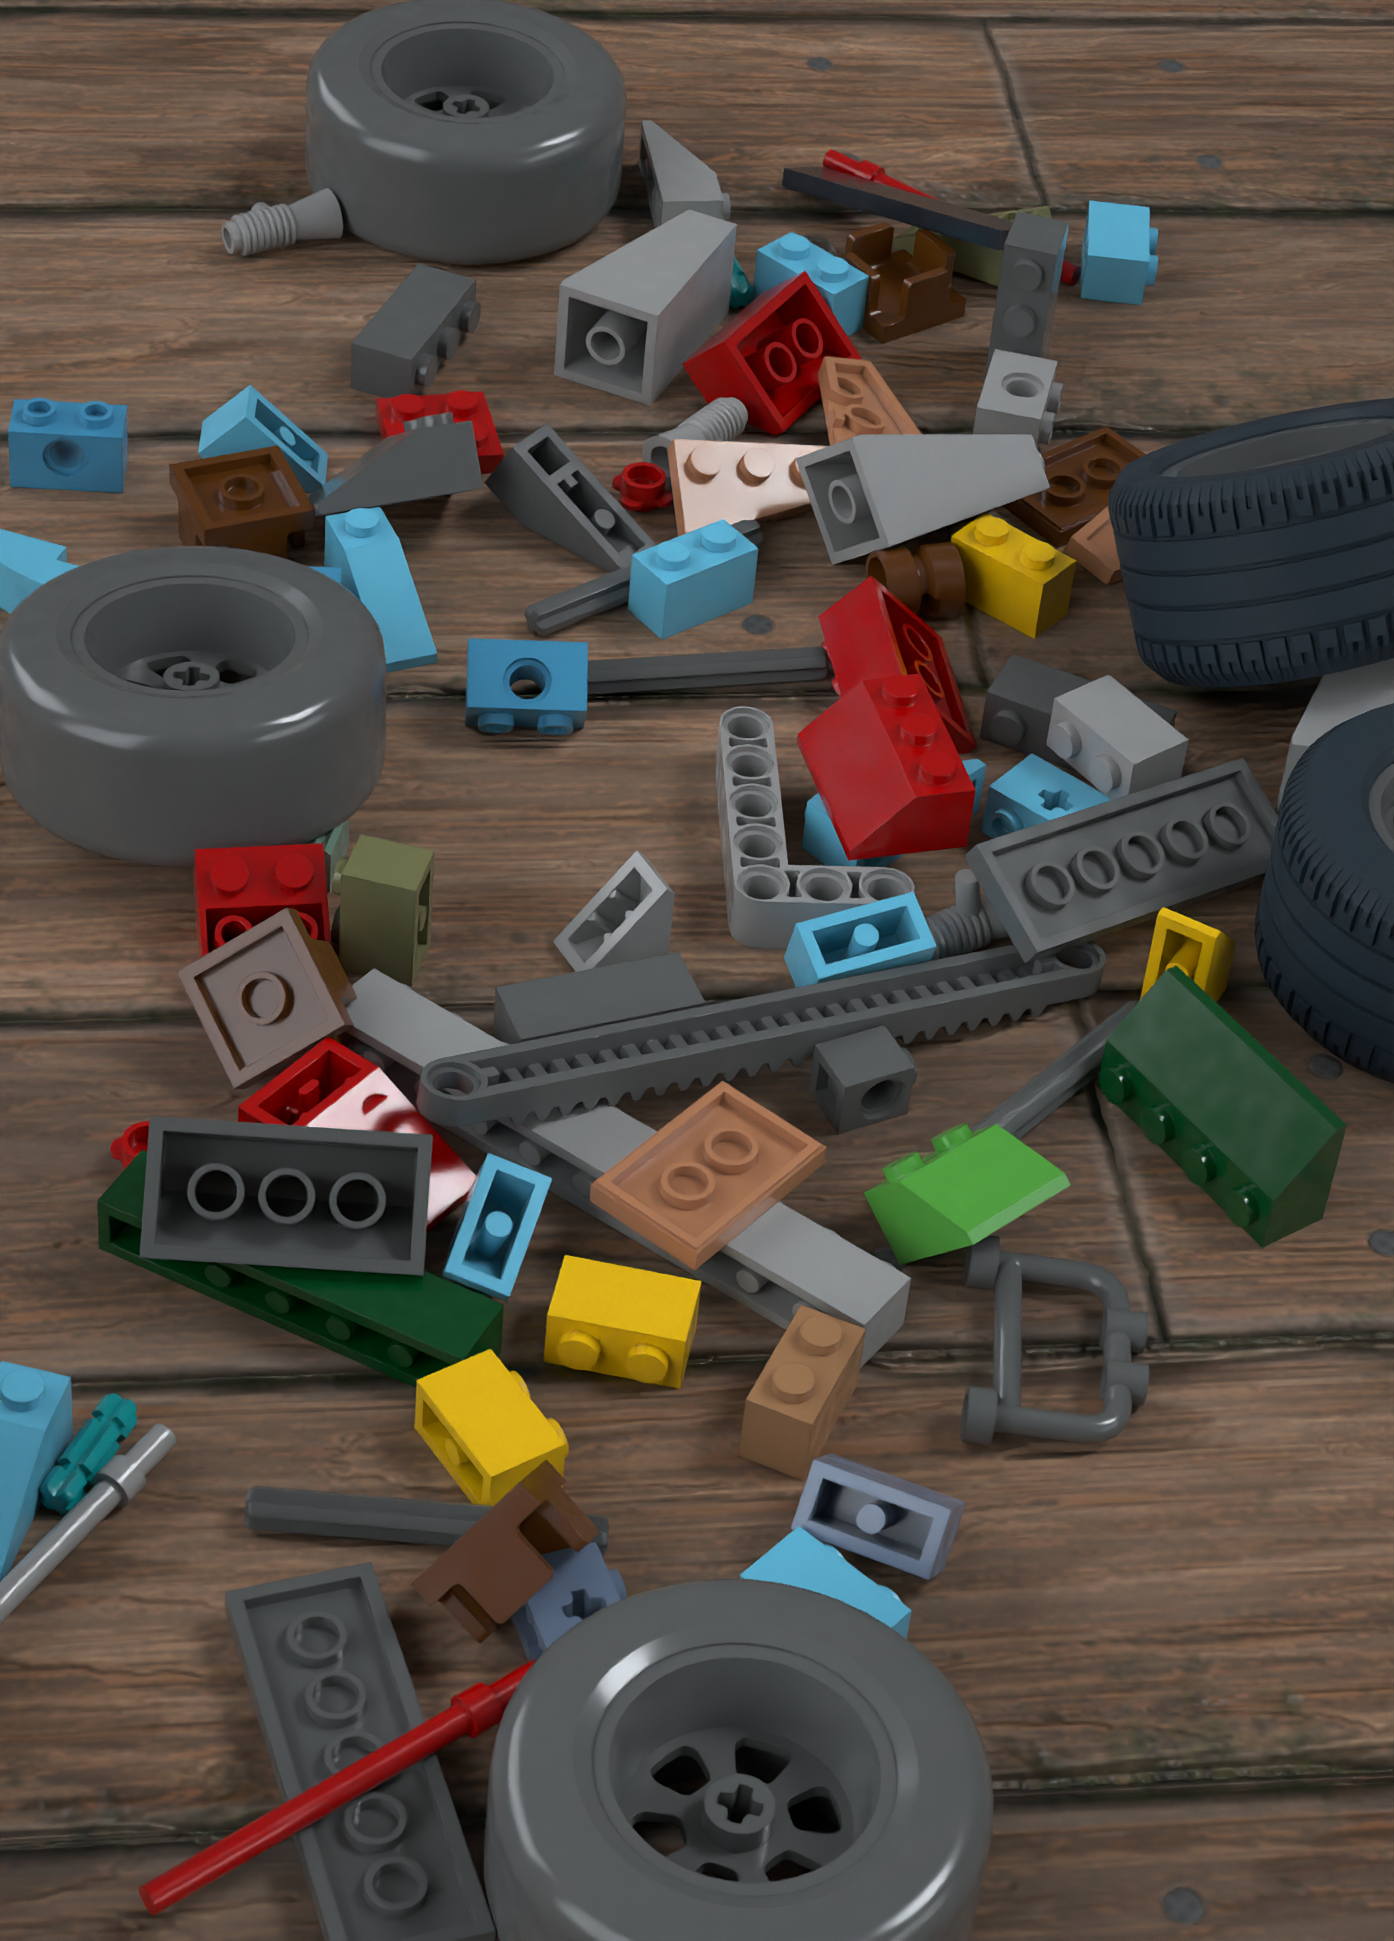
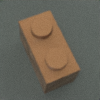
M800 1305L746 1398L739 1448L740 1457L802 1481L805 1480L811 1469L813 1459L818 1457L857 1387L866 1332L865 1328Z

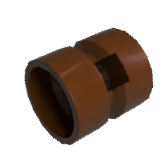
M943 542L920 545L915 548L913 555L905 547L870 552L866 564V579L870 576L874 577L913 613L917 615L919 611L926 619L954 616L961 613L966 596L965 574L960 554L954 544Z

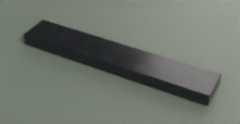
M820 166L784 168L782 185L786 189L997 251L1004 250V244L1013 224L1009 220Z

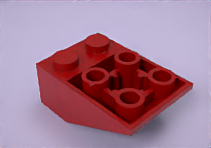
M323 843L195 849L193 885L199 959L285 908L297 910L312 939L326 941L331 944Z
M329 1036L238 1106V1122L433 1135L426 1233L466 1200L476 1177L378 1066Z

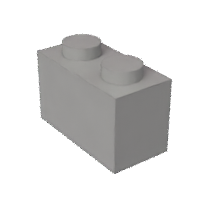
M1108 674L1054 698L1046 745L1090 781L1099 791L1103 792L1111 800L1181 778L1189 740Z

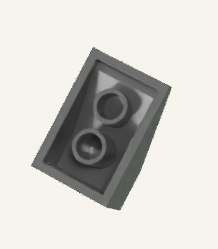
M452 412L403 422L404 433L387 437L308 496L315 509V517L349 512L356 508L386 506L482 489L483 483L472 420L454 423Z

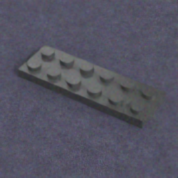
M1240 758L976 844L964 857L1026 964L1157 918L1158 913L1163 907L1177 911L1264 880L1278 815L1244 758Z
M372 1562L225 1592L226 1616L283 1803L425 1722ZM436 1752L293 1835L325 1941H495L496 1930Z

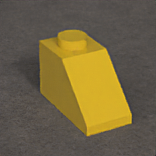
M1163 907L1157 915L1140 1000L1167 969L1177 965L1217 1002L1227 987L1236 942L1222 931Z

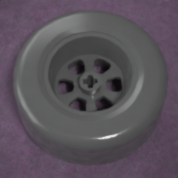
M409 0L374 9L353 18L337 28L322 43L310 63L306 81L305 165L310 188L313 194L324 188H329L334 193L340 206L343 227L371 244L405 256L441 263L482 265L520 261L557 251L576 242L592 231L605 218L615 203L621 184L627 95L624 78L609 52L588 33L559 17L525 5L501 0Z
M173 546L131 551L92 561L44 583L21 601L0 631V764L4 780L13 798L36 823L60 839L87 851L134 863L194 867L195 849L308 844L316 838L328 834L332 829L348 820L369 798L381 776L386 754V653L379 625L371 612L355 594L331 577L308 566L266 553L227 547Z
M719 1578L687 1581L657 1587L604 1607L578 1622L556 1639L535 1660L514 1691L505 1709L494 1740L489 1772L484 1843V1881L490 1914L499 1941H969L993 1833L994 1799L991 1770L984 1743L974 1719L955 1688L916 1646L870 1614L827 1595L777 1582ZM697 1778H707L708 1780L705 1786L691 1795H682L667 1788V1786ZM805 1801L821 1813L834 1826L837 1832L825 1834L799 1830L793 1826L788 1809ZM642 1821L675 1825L682 1833L685 1846L667 1856H663L645 1842L632 1826ZM783 1860L794 1861L812 1870L810 1873L795 1878L769 1882L765 1874ZM710 1872V1873L713 1874L714 1876H716V1877H718V1878H721V1879H717V1878L705 1876V1875H702L701 1873Z

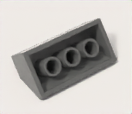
M150 1116L139 1258L423 1276L433 1135Z

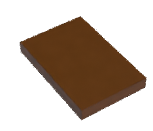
M1103 427L1041 454L1044 459L1045 474L1050 488L1002 506L1054 546L1060 548L1068 544L1070 538L1108 506L1109 492L1120 471L1129 463L1146 454L1109 427Z

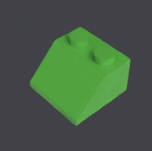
M962 1123L931 1139L930 1141L935 1151L921 1158L918 1151L883 1167L881 1170L886 1180L863 1193L899 1265L974 1245L1071 1184L1063 1171L998 1124L971 1132L967 1123Z

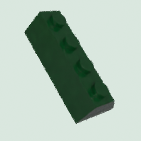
M1177 965L1167 969L1106 1039L1097 1086L1111 1103L1117 1105L1143 1130L1149 1141L1158 1145L1185 1172L1192 1183L1200 1186L1227 1213L1235 1225L1245 1230L1263 1248L1323 1219L1347 1125Z

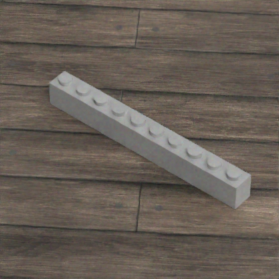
M374 968L352 985L357 999L346 1005L345 1008L354 1026L339 1034L344 1044L343 1046L378 1066L418 1111L416 1102L422 1069L429 1062L444 1057L509 1045L466 1022L459 1015L447 1011L414 992L409 986L395 981ZM438 1089V1091L448 1095H467L455 1089ZM599 1099L593 1110L588 1111L578 1102L570 1114L564 1116L557 1107H554L546 1119L541 1121L536 1118L533 1112H530L522 1124L517 1126L512 1123L509 1117L468 1126L449 1127L440 1125L487 1154H493L552 1178L548 1189L785 1330L788 1328L800 1305L865 1328L860 1368L904 1325L911 1277L900 1272L890 1263L874 1257L841 1238L834 1231L824 1228L794 1211L781 1201L771 1207L695 1271L590 1202L591 1184L657 1132L624 1113L617 1106H610L608 1102Z

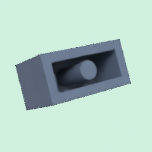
M830 1453L813 1459L791 1529L795 1530L800 1526L819 1540L929 1580L944 1571L966 1502Z

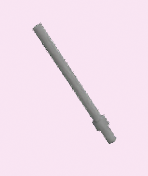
M155 1424L124 1456H113L94 1475V1487L0 1581V1624L115 1506L120 1508L127 1506L146 1486L145 1476L177 1443L175 1435L168 1427L162 1424Z

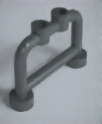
M988 1235L974 1245L967 1246L964 1287L993 1290L995 1285L993 1389L967 1386L962 1406L960 1441L990 1445L994 1432L1075 1443H1100L1116 1437L1129 1422L1132 1404L1143 1406L1147 1397L1149 1365L1131 1362V1353L1142 1354L1144 1351L1148 1332V1314L1130 1311V1301L1124 1285L1113 1273L1099 1265L1084 1261L1000 1250L999 1236ZM1022 1281L1080 1288L1091 1291L1102 1300L1103 1315L1099 1344L1100 1348L1103 1349V1369L1100 1382V1399L1104 1400V1408L1101 1413L1096 1415H1080L1021 1407Z

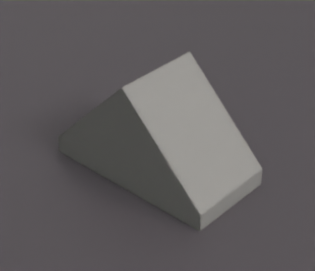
M636 851L553 942L575 972L669 954L675 893L646 856Z

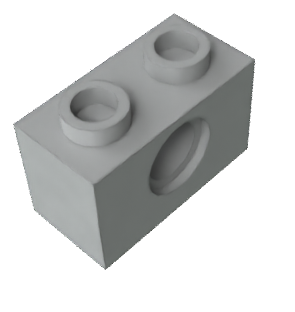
M995 349L977 405L973 434H1032L1037 450L1039 443L1049 445L1055 415H1058L1064 387L1063 383L1054 382L1058 361Z

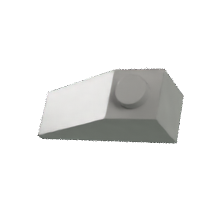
M641 120L638 166L655 228L689 209L730 221V197L728 193L721 192L716 173L652 120Z

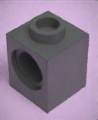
M885 1025L815 1044L809 1093L837 1133H845L908 1114L911 1088L917 1078L915 1062L910 1052L898 1045Z

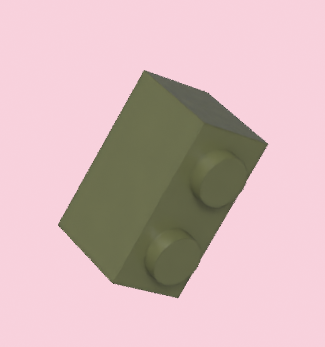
M360 834L350 857H340L332 881V893L340 896V905L333 919L331 940L332 942L339 943V962L344 971L365 976L374 968L399 983L408 986L413 985L431 944L434 850Z

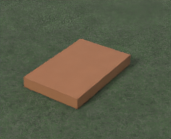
M721 1081L591 1184L589 1201L695 1271L824 1165L827 1147L729 1084Z

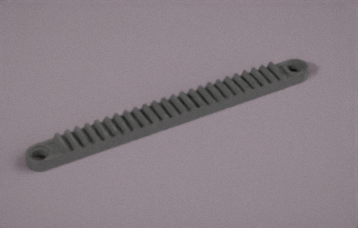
M1089 941L1025 964L1015 945H1009L444 1057L429 1062L422 1069L416 1104L423 1116L439 1125L449 1127L468 1126L509 1117L512 1123L517 1126L522 1124L530 1112H533L536 1118L541 1121L546 1119L554 1107H557L564 1116L569 1115L578 1102L588 1111L593 1110L599 1099L603 1097L612 1106L618 1103L624 1093H628L633 1101L640 1100L647 1088H651L657 1096L663 1095L671 1083H674L680 1091L687 1090L694 1078H697L703 1086H708L718 1073L727 1082L732 1081L742 1068L749 1077L755 1076L763 1064H766L771 1072L779 1070L785 1059H788L794 1067H799L807 1055L810 1054L813 1057L815 1044L885 1025L894 1039L898 1036L904 1044H909L918 1032H921L927 1040L932 1039L940 1027L948 1035H952L961 1023H964L970 1031L975 1030L983 1018L991 1026H995L1004 1014L1012 1022L1018 1021L1026 1009L1033 1017H1038L1047 1005L1095 994L1101 984L1106 965V954L1101 947L1093 941ZM1065 964L1075 965L1079 968H1073ZM438 1089H455L467 1095H448L438 1091Z

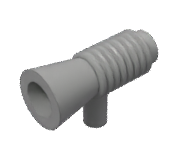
M324 188L290 205L283 203L271 207L264 202H258L252 207L251 211L233 215L229 222L223 223L221 233L225 248L230 254L238 252L242 256H247L248 254L251 255L267 251L268 249L272 250L281 246L293 245L297 240L339 239L343 232V220L340 206L334 193L329 188Z
M733 397L715 399L684 420L678 428L648 438L642 448L643 462L661 467L666 473V486L672 487L667 448L673 439L732 441L743 433L748 421V413L741 401Z
M963 869L955 874L956 905L924 917L937 946L931 961L967 954L989 945L991 940L1010 937L986 894L980 895V883L972 869Z

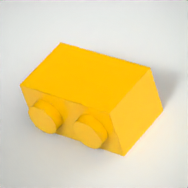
M986 512L951 536V543L956 546L964 567L966 603L1033 639L1067 615L1077 560L1054 549L1050 544L1039 541L1016 529L1003 519L994 517Z
M565 1255L547 1313L543 1362L566 1366L575 1370H587L633 1379L642 1383H653L681 1389L696 1331L702 1281Z
M491 1349L417 1380L414 1428L472 1504L494 1506L546 1459L562 1477L564 1476L565 1458L569 1454V1446L561 1426L553 1418H545L531 1400L529 1390L523 1378L516 1371L509 1372Z

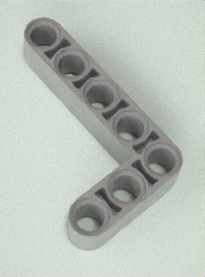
M748 706L733 707L721 715L715 759V780L728 926L731 936L738 943L752 948L787 949L796 923L914 892L915 885L912 879L906 873L894 868L788 865L774 727L771 717L762 710Z

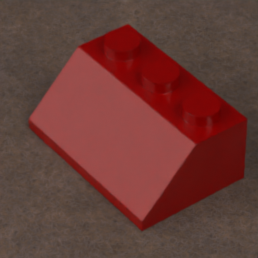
M804 270L759 295L686 359L682 366L707 404L720 397L736 398L743 403L747 410V424L778 435L784 432L821 397L818 372L825 356L861 360L862 357Z
M870 576L818 616L825 638L821 646L825 649L827 658L832 663L835 673L832 684L840 698L861 680L884 678L892 675L920 674L958 754H968L977 747L942 637L874 577Z
M920 674L892 675L884 678L861 680L798 733V747L848 861L967 847L976 789Z

